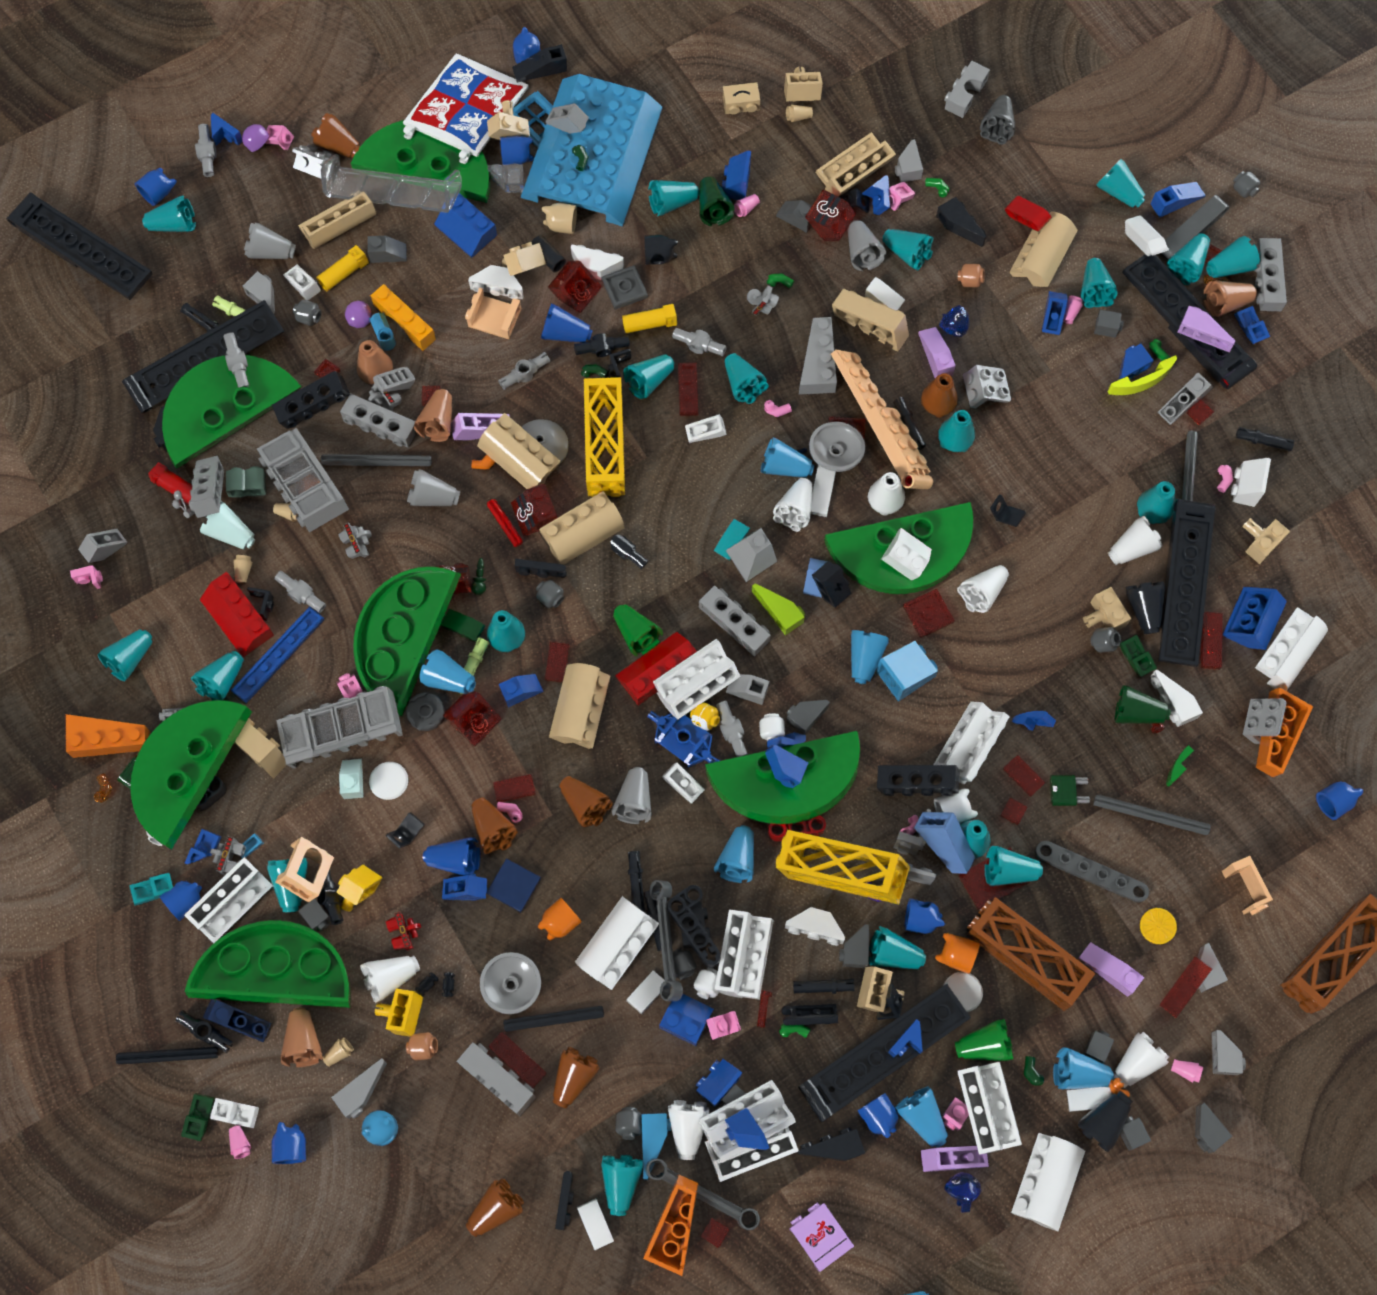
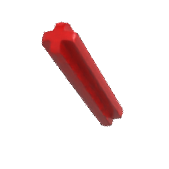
M496 499L488 501V508L513 546L518 547L523 543L521 537Z

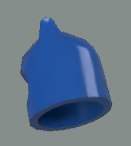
M526 27L522 28L521 33L513 41V54L517 64L541 51L539 39L529 32Z
M522 136L500 137L502 165H521L533 161L534 156L530 154L529 147L533 139Z
M158 168L147 172L134 185L149 204L155 206L170 193L177 180L167 178L163 173V169Z
M1339 781L1319 791L1316 794V800L1320 809L1328 818L1337 820L1356 806L1358 797L1363 794V790L1361 788L1355 789L1346 782Z
M180 881L171 890L164 892L159 897L171 913L181 921L185 917L184 915L201 899L199 893L202 887L195 882L191 884L187 881Z
M909 898L905 914V931L927 934L932 933L937 927L944 926L945 923L942 920V914L934 903L921 902Z
M886 1093L857 1110L871 1132L882 1134L886 1138L891 1136L890 1132H896L895 1125L898 1122L897 1110Z
M279 1122L277 1131L272 1138V1164L305 1162L306 1139L304 1133L300 1131L299 1125L294 1124L293 1127H286L283 1122Z

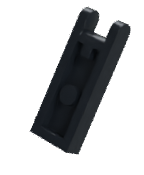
M515 559V570L520 575L528 576L535 574L541 578H548V576L565 578L567 576L566 567L563 564Z
M836 1004L782 1007V1014L790 1015L783 1018L784 1025L838 1023Z
M565 1171L563 1174L555 1225L557 1230L565 1231V1226L569 1227L571 1214L567 1213L568 1205L573 1204L574 1192H571L573 1175L570 1171Z

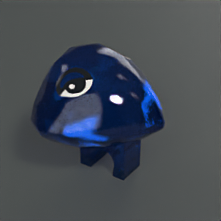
M958 305L946 314H942L943 318L939 326L945 332L955 337H962L967 333L970 318L963 306Z
M965 1172L952 1176L944 1186V1190L954 1199H957V1206H961L962 1213L970 1212L971 1202L978 1198L982 1190L980 1182L974 1176Z

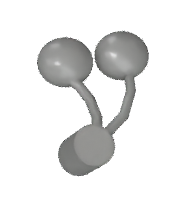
M175 491L173 507L176 509L182 508L186 518L194 515V511L192 512L190 508H186L181 492Z

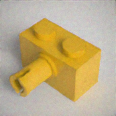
M365 865L352 869L347 875L344 874L338 882L340 886L336 892L344 897L340 907L345 911H352L354 905H358L375 893L382 877Z
M395 989L392 1005L377 1003L376 1007L380 1009H375V1015L388 1017L385 1029L396 1035L411 1037L415 1033L423 997L415 991Z

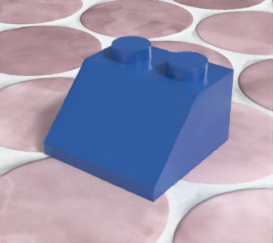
M751 151L731 157L729 165H725L724 176H727V178L722 182V189L730 199L740 200L746 197Z
M682 994L680 1000L671 1001L659 1028L697 1046L707 1025L706 1020L710 1018L714 1009Z
M724 1059L720 1062L716 1060L709 1069L711 1071L707 1078L703 1076L696 1084L698 1087L696 1093L714 1109L742 1076L740 1070Z

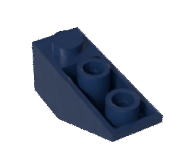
M215 999L210 1000L203 1016L206 1020L261 1042H264L272 1024Z

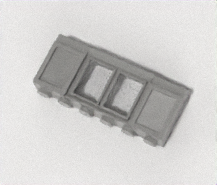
M297 428L287 431L257 448L261 456L258 458L263 468L268 467L266 469L267 474L271 480L275 478L274 485L278 491H283L281 495L286 504L288 502L291 503L289 508L293 515L298 514L296 519L301 527L305 526L311 532L349 510L340 492Z
M385 686L377 687L374 691L358 693L356 697L350 699L341 698L336 703H325L320 705V708L314 710L305 709L301 713L286 715L282 719L276 720L285 762L291 768H297L296 763L300 761L311 763L313 762V757L320 755L324 758L330 757L331 752L336 750L347 752L350 750V746L356 744L361 747L367 746L369 740L377 739L384 741L387 739L386 735L389 734L403 735L394 693Z

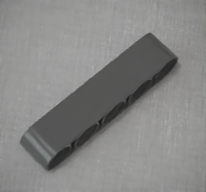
M1214 195L1165 239L1169 251L1162 252L1161 254L1169 260L1172 255L1194 236L1207 231L1227 212L1230 206L1219 196Z

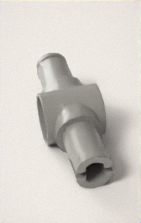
M207 124L198 125L199 140L195 144L197 158L202 162L203 175L205 177L214 176L213 161L217 157L214 141L210 139L209 126Z
M675 328L672 335L673 339L687 343L689 349L697 354L709 351L724 356L726 352V345L712 341L710 335L703 330L687 332Z
M227 333L223 337L227 347L225 359L228 369L235 375L238 388L249 387L245 372L247 370L246 367H248L245 353L238 348L234 333Z
M543 352L532 360H519L515 368L511 370V373L499 379L498 382L503 390H506V388L516 382H528L532 379L533 374L537 372V369L549 363L550 359ZM523 369L528 370L525 373L520 372Z
M279 571L274 579L287 589L288 595L300 605L302 603L308 604L318 613L325 609L326 604L314 596L313 589L301 579L299 581L293 580L283 571Z
M727 701L718 703L716 706L722 719L720 729L725 741L732 744L737 757L748 755L742 740L744 730L740 720L732 715Z

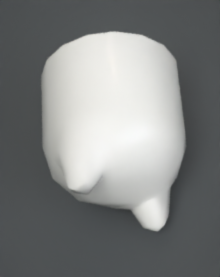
M964 788L959 790V793H953L952 796H940L934 799L936 812H953L959 824L971 820L978 815L977 811L971 809L967 798L970 792L969 789Z

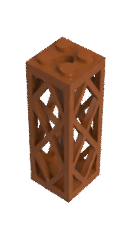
M1369 894L1358 900L1280 984L1284 988V993L1299 1002V1007L1303 1011L1313 1014L1324 1009L1377 951V899L1372 894ZM1365 924L1362 945L1350 948L1353 926ZM1372 924L1375 927L1373 939L1368 943L1370 926ZM1347 928L1344 949L1339 950L1341 933ZM1334 942L1333 952L1323 954ZM1358 954L1348 965L1349 956ZM1342 958L1340 975L1335 979L1337 960ZM1332 960L1329 981L1316 985L1319 963ZM1313 965L1309 985L1306 982L1308 969Z
M996 897L992 902L988 899L978 912L981 916L978 917L976 915L967 927L969 930L966 935L967 937L980 943V947L1064 1011L1074 1004L1096 974ZM995 922H1003V923H1007L1008 925H1006V924H998V923H995ZM989 928L992 929V932H993V934H994V936H995L996 941L993 939L992 934H991ZM997 929L1014 931L1020 947L1004 945ZM1021 935L1024 936L1028 948H1026ZM1020 959H1025L1027 964H1025ZM1031 960H1034L1039 974L1036 972ZM1040 961L1056 963L1063 980L1047 978ZM1064 968L1068 970L1072 981L1068 980Z

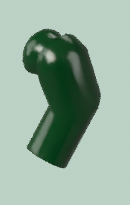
M577 145L572 148V153L579 158L576 169L583 172L589 156L583 146Z
M598 364L584 365L581 371V375L586 378L590 377L591 373H595L602 378H606L609 374L608 370Z
M1025 1056L1023 1072L1025 1078L1032 1085L1041 1086L1044 1083V1077L1035 1069L1036 1058Z

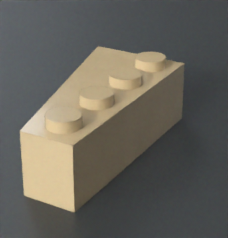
M846 289L841 291L832 304L836 317L854 327L859 325L864 333L876 335L879 338L878 341L883 344L886 342L892 344V349L897 352L909 337L906 315L899 310H893L885 304H879L868 297H862L856 292Z
M248 718L234 744L236 743L246 755L253 759L256 764L274 779L286 766L285 757L278 749L280 745L273 738L268 740L266 738L267 733L260 727L254 728L255 723Z

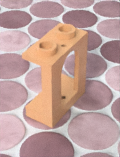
M300 837L291 844L294 850L285 871L278 875L276 883L305 901L310 902L319 896L334 857L328 854L327 851L312 844L308 839ZM304 855L320 864L313 883L297 874Z

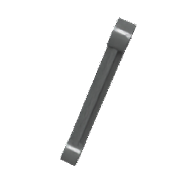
M655 880L650 886V896L653 900L657 901L665 978L660 987V995L664 1001H678L682 997L683 988L681 983L676 981L667 902L672 895V886L668 881Z
M653 1158L645 1166L646 1175L650 1179H662L673 1186L678 1175H680L667 1168V1164L662 1159ZM661 1162L664 1167L663 1173L661 1172L656 1176L651 1175L649 1171L650 1165ZM698 1185L696 1198L736 1219L741 1228L753 1230L759 1225L760 1217L756 1210L741 1208ZM752 1211L755 1215V1222H752L750 1225H743V1213H750Z

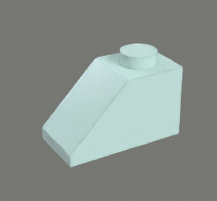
M362 759L342 760L339 782L340 794L343 799L363 798Z

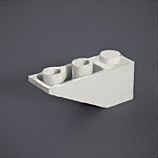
M1159 670L1153 672L1150 676L1152 686L1158 690L1161 702L1168 704V709H1171L1170 719L1173 723H1176L1177 727L1198 719L1203 712L1192 694Z

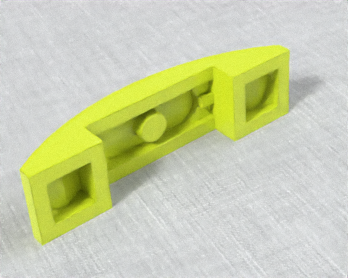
M1176 355L1161 361L1155 370L1156 372L1131 382L1127 376L1111 383L1108 389L1109 395L1135 394L1153 387L1171 371L1177 360Z

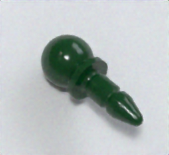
M482 558L478 560L476 577H473L474 582L471 585V590L476 595H481L486 590Z

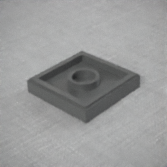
M635 265L601 277L615 310L648 298L647 291Z

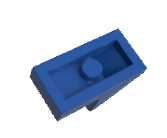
M211 114L212 138L215 145L217 146L226 138L229 142H234L239 146L242 143L240 131L216 114Z
M886 175L862 193L873 198V214L880 215L890 208L889 180Z
M916 1019L888 1051L893 1058L897 1054L900 1056L904 1054L909 1048L906 1045L907 1043L918 1053L922 1052L919 1020Z

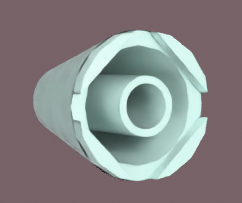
M222 501L220 512L207 515V524L203 523L200 528L202 534L243 550L246 548L250 549L256 540L254 539L255 534Z

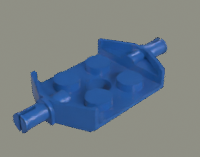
M653 711L648 714L647 717L657 725L655 743L658 742L686 763L688 768L704 760L709 763L720 761L711 755L710 752L712 735L694 725L692 720L686 715L677 719L672 714L660 717ZM680 733H687L689 739L685 742L678 739Z

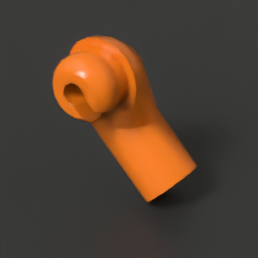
M486 454L482 460H472L471 467L472 469L488 470L495 464V461Z
M1120 1078L1110 1081L1109 1088L1112 1094H1117L1121 1091L1128 1097L1130 1096L1128 1090L1121 1089L1124 1087V1083L1120 1082Z

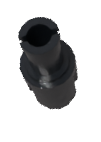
M615 535L611 539L612 550L623 560L629 559L641 570L648 563L649 560L638 553L636 545L625 536Z

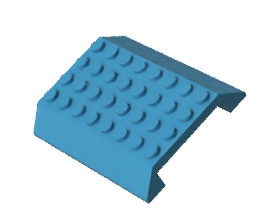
M582 74L564 78L552 108L575 103L589 117L586 127L581 132L570 134L546 124L521 198L538 203L541 196L577 205V207L606 214V222L623 226L662 111V106L644 91ZM577 145L583 146L589 156L583 172L576 169L579 158L572 153V148Z

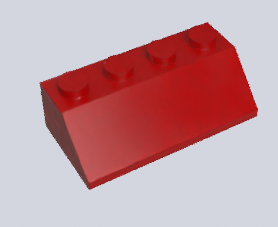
M227 571L209 584L200 601L242 657H245L274 636L271 629Z
M675 632L616 674L615 677L639 706L658 692L653 683L654 680L697 651L685 637Z

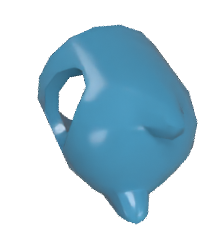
M373 1111L362 1122V1135L368 1142L374 1145H388L398 1134L397 1120L393 1115L385 1111Z

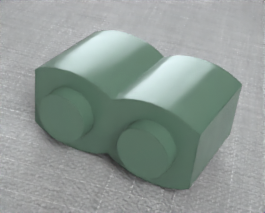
M253 466L246 470L235 467L226 471V493L228 497L266 495V473L264 469Z

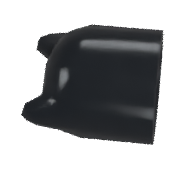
M665 235L644 236L646 265L666 264L671 259L678 257V254L674 252V246L678 244L677 240L670 239Z

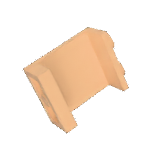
M479 288L477 294L473 295L471 309L467 310L465 319L470 328L509 339L520 314L521 303L520 300L514 298L511 304L484 296L483 289Z
M1251 856L1232 863L1222 871L1225 878L1240 873L1255 903L1242 911L1244 915L1249 912L1251 915H1254L1269 907L1267 903L1273 899Z

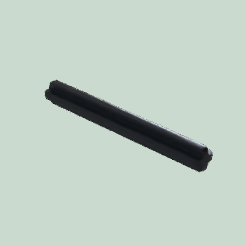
M603 1006L505 1019L503 1026L504 1030L509 1032L604 1017Z
M218 1047L123 1052L116 1054V1063L120 1065L218 1058L219 1049Z

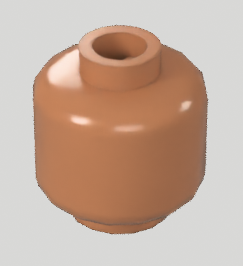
M964 264L962 270L958 271V281H961L963 287H979L981 283H984L985 269L980 264Z
M429 1032L413 1034L409 1042L406 1043V1051L416 1061L431 1059L438 1051V1041Z

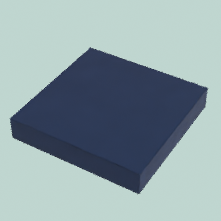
M506 858L486 893L522 913L541 877Z

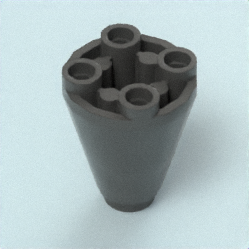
M1001 95L995 100L980 125L981 137L1001 145L1010 140L1015 132L1012 102L1006 95Z

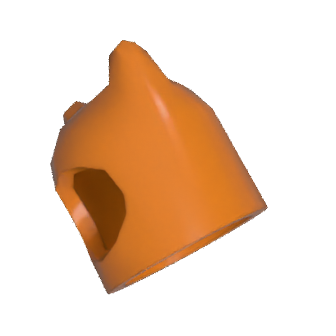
M560 898L544 912L538 928L540 930L545 929L548 932L547 939L553 940L556 937L562 938L566 936L582 921L568 904Z
M944 933L943 938L946 942L942 953L936 955L935 959L953 969L970 974L980 943L962 936Z

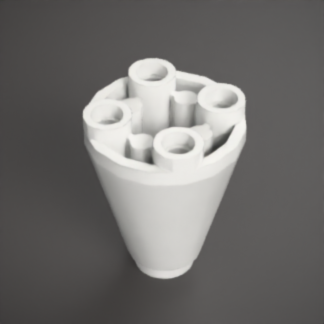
M895 473L884 474L869 489L868 501L871 507L881 515L886 516L895 513L904 504L905 491L899 477Z
M800 478L775 505L773 520L776 523H782L796 532L808 525L813 489L810 480Z
M1145 516L1136 519L1111 547L1108 555L1115 565L1156 552L1163 546L1159 533L1156 530L1152 531L1150 529V523Z
M998 565L964 580L957 588V591L965 601L966 608L971 612H987L1006 583L1009 572L1004 566Z
M415 956L370 961L360 965L363 975L366 976L363 979L367 990H372L371 996L375 1003L385 999L395 989H398L415 976L416 972L420 971Z
M1138 1032L1115 1070L1114 1078H1120V1082L1124 1083V1088L1135 1084L1169 1063L1167 1061L1169 1056L1160 1047L1155 1049L1152 1046L1154 1041L1144 1032L1141 1034Z
M675 1100L674 1104L668 1106L676 1152L679 1159L694 1160L704 1133L699 1119L709 1114V1108L706 1102L698 1101L694 1102L693 1105L686 1104L684 1100Z

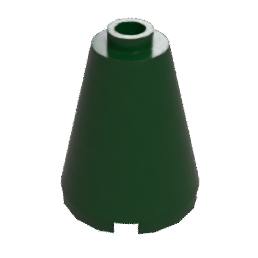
M714 177L703 178L699 183V214L701 221L708 226H712V224L720 226L727 223L734 215V204Z
M1122 685L1119 693L1120 698L1115 709V723L1149 724L1164 723L1165 720H1169L1171 709H1168V704L1129 686Z

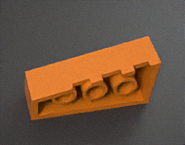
M1280 687L1270 691L1268 699L1283 698L1287 702L1281 731L1278 736H1261L1256 763L1257 769L1271 777L1284 773L1313 708L1312 705Z
M66 714V752L73 758L140 751L142 745L151 734V731L145 725Z
M678 1175L643 1258L680 1276L683 1275L698 1188L697 1182L682 1175Z

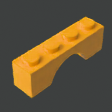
M383 284L370 295L374 307L381 313H384L385 317L389 316L403 328L410 340L422 351L436 340L433 329L386 285Z

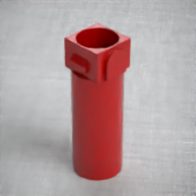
M158 462L148 473L150 481L173 495L175 491H180L182 499L189 505V500H191L190 490H192L193 485Z

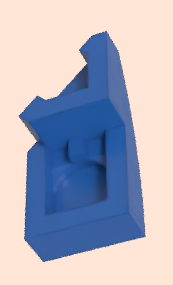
M1031 711L1014 716L1012 722L1023 724L1033 731L1035 725L1054 727L1056 720L1046 711Z
M794 732L784 737L780 736L767 740V748L774 744L779 747H786L806 741V735Z
M201 829L195 846L189 851L185 864H191L212 856L213 854L210 851L217 848L222 836Z

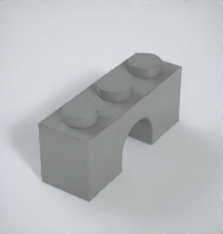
M974 61L965 66L961 72V78L956 79L952 92L949 91L944 99L946 102L945 110L963 118L969 110L974 96L966 90L972 89L980 92L988 80L990 69Z

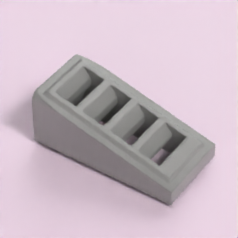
M401 367L373 377L382 392L410 389L415 382V377L408 367Z

